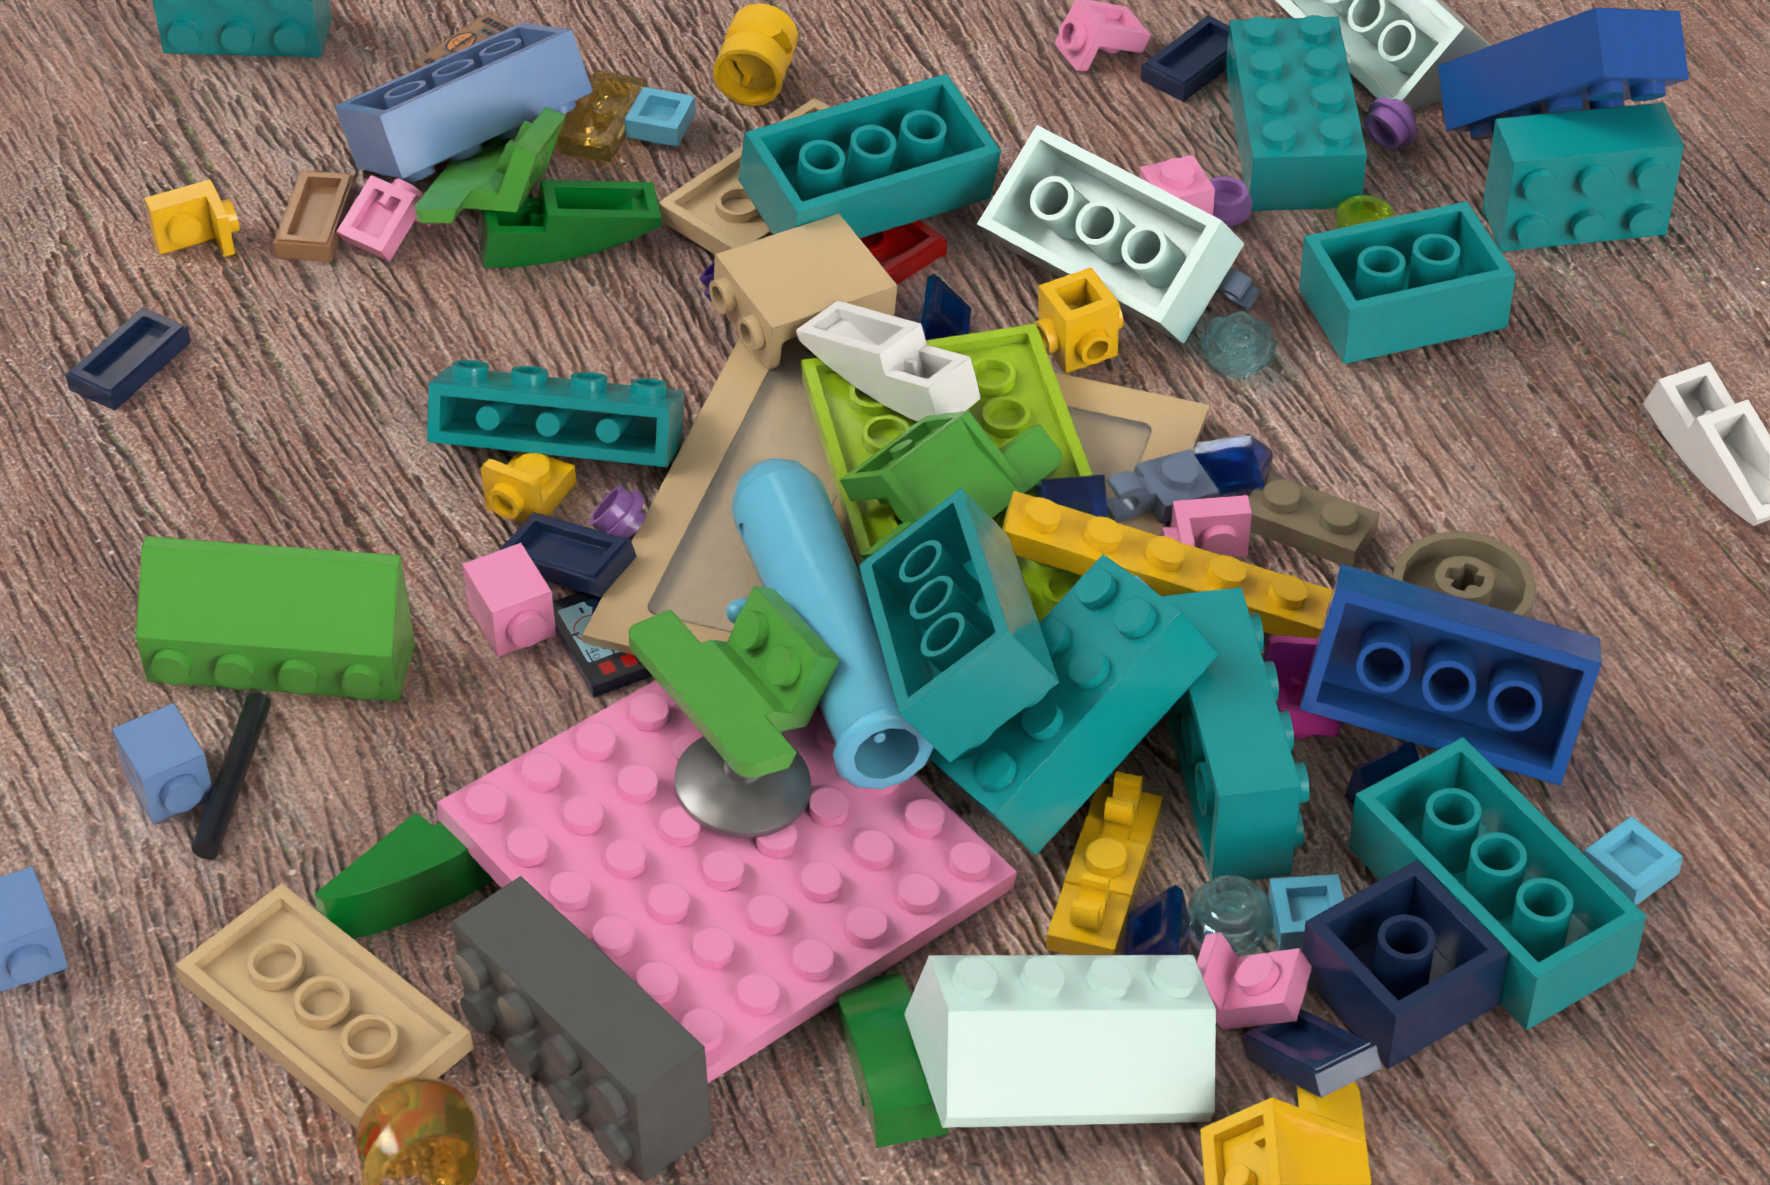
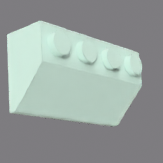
M1275 0L1293 18H1304L1310 15L1339 17L1350 73L1376 98L1386 97L1401 100L1412 111L1442 100L1438 65L1492 46L1443 0Z
M1193 955L928 956L904 1015L942 1128L1211 1121L1215 1113L1216 1008Z

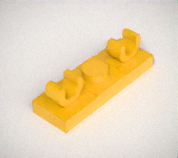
M1116 771L1114 785L1102 783L1095 790L1047 932L1046 950L1068 955H1117L1163 810V796L1142 792L1143 777Z

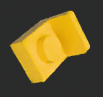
M211 179L144 198L153 242L160 255L215 239L223 257L235 254L231 233L240 231L237 214L229 198L225 200L220 199Z
M517 452L507 465L493 459H488L480 468L486 509L495 512L503 518L513 519L524 523L534 512L549 516L577 484L575 465L546 454Z

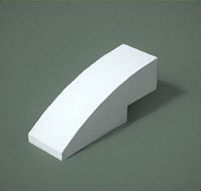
M836 301L796 330L799 341L833 371L879 403L912 420L920 421L925 416L962 412L981 399L971 358L927 345L921 323Z
M1710 362L1659 379L1643 405L1682 461L1707 489L1751 525L1755 526L1769 521L1770 435L1750 401L1745 400L1735 404Z

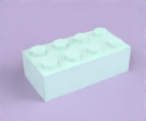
M1038 125L1033 130L977 223L978 226L1003 247L1060 278L1092 267L1119 302L1121 311L1182 344L1187 340L1244 246L1241 239L1222 220Z

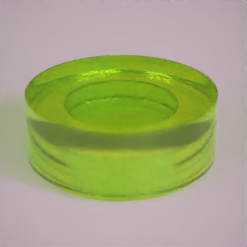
M1369 195L1354 196L1346 199L1339 205L1336 229L1394 217V211L1387 202L1380 198Z

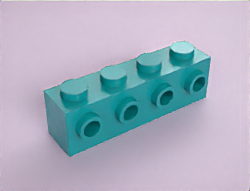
M459 360L454 361L452 367L448 366L429 382L427 442L667 467L682 447L684 391L667 389V382L663 380L639 378L631 380V385L607 383L608 377L606 375L594 372L573 373L571 379L548 377V370L541 367L518 366L512 368L511 373L488 371L489 364L486 362Z

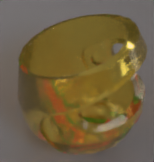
M410 1076L391 1082L384 1087L368 1104L358 1127L357 1150L364 1164L362 1173L363 1185H382L384 1177L399 1179L414 1175L423 1177L427 1181V1185H472L479 1171L480 1132L478 1120L468 1098L443 1080Z

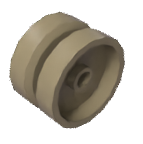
M1466 531L1434 533L1411 543L1397 558L1392 575L1393 579L1528 618L1531 617L1537 586L1530 565L1514 548L1491 536Z

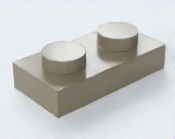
M1268 472L1264 473L1248 497L1252 511L1250 532L1339 565L1344 564L1355 567L1378 529L1380 512Z

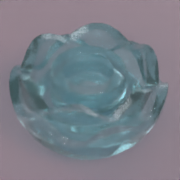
M1244 311L1232 313L1227 317L1212 319L1207 333H1202L1201 336L1203 354L1210 365L1222 374L1235 378L1247 377L1262 370L1271 361L1277 345V341L1272 339L1270 325L1265 321L1255 319Z
M1223 875L1209 879L1196 889L1188 902L1186 913L1189 917L1192 933L1200 943H1203L1206 934L1221 932L1235 953L1251 951L1258 947L1264 936H1268L1273 929V909L1269 898L1256 883L1244 877Z

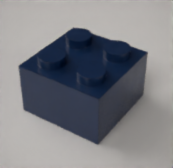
M1418 860L1305 922L1302 946L1303 954L1312 965L1308 984L1356 1036L1376 1045L1380 1061L1387 1069L1498 1006L1509 952Z

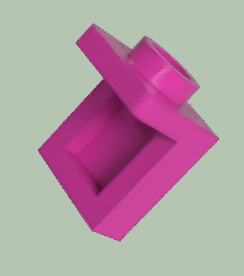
M1273 635L1267 640L1263 661H1273L1275 664L1279 685V695L1276 704L1279 711L1287 710L1289 712L1294 738L1305 739L1312 735L1337 737L1341 724L1340 721L1299 710L1304 683L1318 638Z

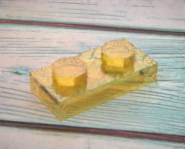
M595 70L589 80L593 92L578 99L576 108L571 111L558 137V148L561 154L611 163L626 137L624 119L642 88L648 87L647 79Z

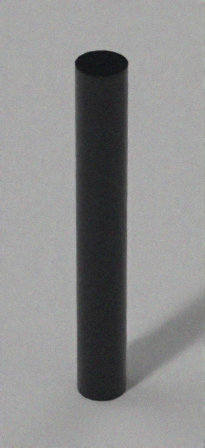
M253 692L246 696L191 847L192 852L200 858L214 859L220 850L271 708V700L262 693Z

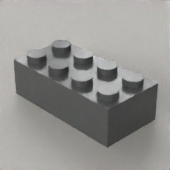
M519 876L452 921L457 953L453 955V962L462 979L464 997L460 999V1005L467 1020L481 1034H486L490 1031L504 1045L509 1060L523 1076L530 1077L534 1074L548 1088L553 1103L563 1116L570 1121H575L579 1118L594 1133L600 1150L609 1161L616 1166L625 1163L645 1183L712 1134L705 1047L522 876Z

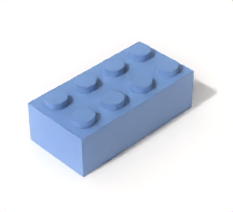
M522 22L334 106L357 168L379 173L381 177L392 176L406 182H414L435 172L433 165L448 158H451V160H462L478 154L483 150L481 143L498 136L500 139L517 136L525 120L529 122L537 118L545 107L562 114L573 110L577 106L575 100L592 93L593 90L572 29Z

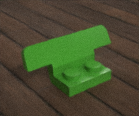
M545 107L533 123L526 120L523 122L517 137L500 139L496 136L481 143L483 150L478 154L462 160H452L416 203L417 221L424 224L452 223L463 208L517 212L546 173L566 115Z
M969 411L925 416L840 479L850 501L878 499L880 504L890 503L897 517L903 522L860 556L865 560L961 487L995 520L1007 510L1013 491L1028 494L1055 473L1062 461L1060 449L1041 425L1029 426L998 449Z
M753 586L741 613L736 618L734 628L727 642L708 640L701 643L671 609L635 623L629 629V648L732 770L736 774L747 778L764 776L790 767L797 751L780 732L808 725L840 661L834 652L775 589Z

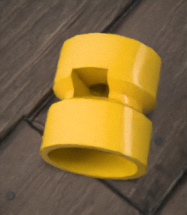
M763 3L749 4L736 12L728 27L713 70L716 86L727 98L738 104L760 106L773 101L777 97L787 75L788 66L795 53L799 36L795 23L787 13L775 6Z

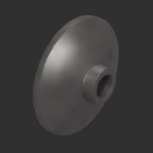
M703 736L693 742L681 755L675 770L674 787L682 808L704 828L730 837L755 838L770 835L788 827L802 814L810 797L811 777L808 766L798 751L788 769L756 778L740 776L732 770Z

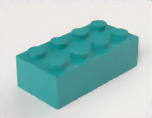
M1310 15L1304 18L1269 19L1266 17H1253L1250 19L1229 20L1225 73L1243 182L1253 201L1252 211L1361 208L1367 153L1339 17Z
M943 74L745 132L738 180L773 235L839 213L859 238H863L991 198L1001 150L948 74Z
M962 487L859 565L899 714L950 763L968 749L983 744L992 735L994 730L1024 708L1036 705L1051 688L1059 683L1010 538Z
M1104 554L1039 623L1059 683L1051 688L1036 705L1021 710L994 730L992 735L983 744L968 749L951 763L935 748H933L929 756V760L959 790L1034 855H1037L1220 655L1180 609Z
M1241 587L1163 596V598L1187 616L1220 654L1165 714L1210 884L1216 885L1291 876L1294 847H1301L1304 844V826L1299 804L1309 801V779L1304 762H1294L1291 754L1294 747V733L1290 714L1287 710L1279 711L1276 704L1279 695V685L1275 664L1273 661H1263L1261 652L1264 648V634L1260 615L1258 613H1249Z
M1464 737L1355 795L1349 848L1380 880L1418 860L1509 952L1499 1003L1526 1031L1634 969L1647 915Z

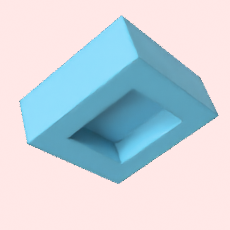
M643 87L624 119L626 137L650 141L654 144L678 147L696 115L695 96Z
M1632 816L1584 851V855L1635 905H1638L1677 876L1683 860V856Z
M1339 874L1270 879L1268 899L1278 949H1302L1305 922L1344 900Z

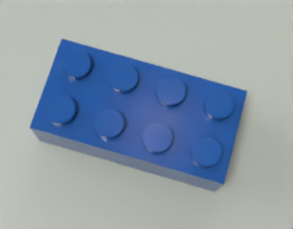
M1593 8L1438 65L1446 131L1470 132V139L1472 140L1493 138L1495 119L1625 106L1624 101L1629 99L1631 101H1648L1666 96L1665 87L1689 80L1680 11Z
M1341 564L1304 683L1299 710L1436 750L1464 737L1492 766L1561 786L1602 664L1600 638Z

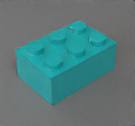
M152 0L163 53L322 57L332 21L329 0Z
M1664 102L1495 119L1482 209L1499 250L1503 252L1666 235L1684 144Z
M1465 201L1304 236L1299 291L1342 363L1347 364L1507 328L1516 274L1469 203Z

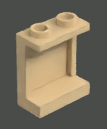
M837 213L715 254L714 280L709 284V292L715 309L722 315L726 314L737 328L744 347L749 352L754 351L765 367L771 369L780 365L782 344L787 340L798 337L796 330L836 301L894 316L897 284L843 217Z

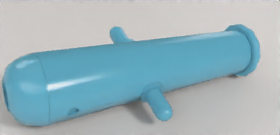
M771 458L756 463L740 477L734 491L731 503L734 522L762 586L775 589L840 659L818 703V707L836 743L833 757L837 773L857 788L884 789L905 782L926 765L934 747L899 714L863 579L859 574L824 484L814 473L796 460ZM748 598L737 599L728 604L726 616L731 623H735Z

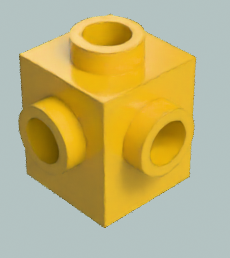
M1092 267L1038 285V320L1034 324L1036 323L1047 354H1051L1065 374L1118 356L1119 329L1123 327L1122 311L1117 299Z

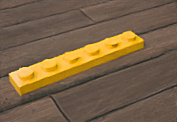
M1013 491L1002 528L1009 536L1014 553L1017 556L1083 576L1104 554L1133 576L1137 575L1162 597L1241 587L1249 613H1258L1261 618L1263 632L1271 635L1318 638L1333 591L1332 589L1300 580L1293 575L1280 574L1239 561L1232 556L1219 555L1178 542L1168 536H1158L1117 523L1107 517H1097L1056 504L1046 498L1033 497L1017 491Z

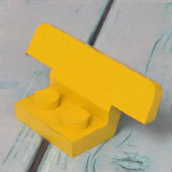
M1354 1081L1322 1098L1296 1085L1299 1107L1271 1097L1200 1128L1205 1185H1371L1361 1094L1358 1085Z

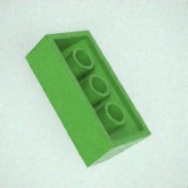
M145 536L141 553L136 640L146 681L171 685L186 684L225 687L235 690L250 689L288 692L299 695L314 694L352 697L362 700H400L415 648L401 555Z

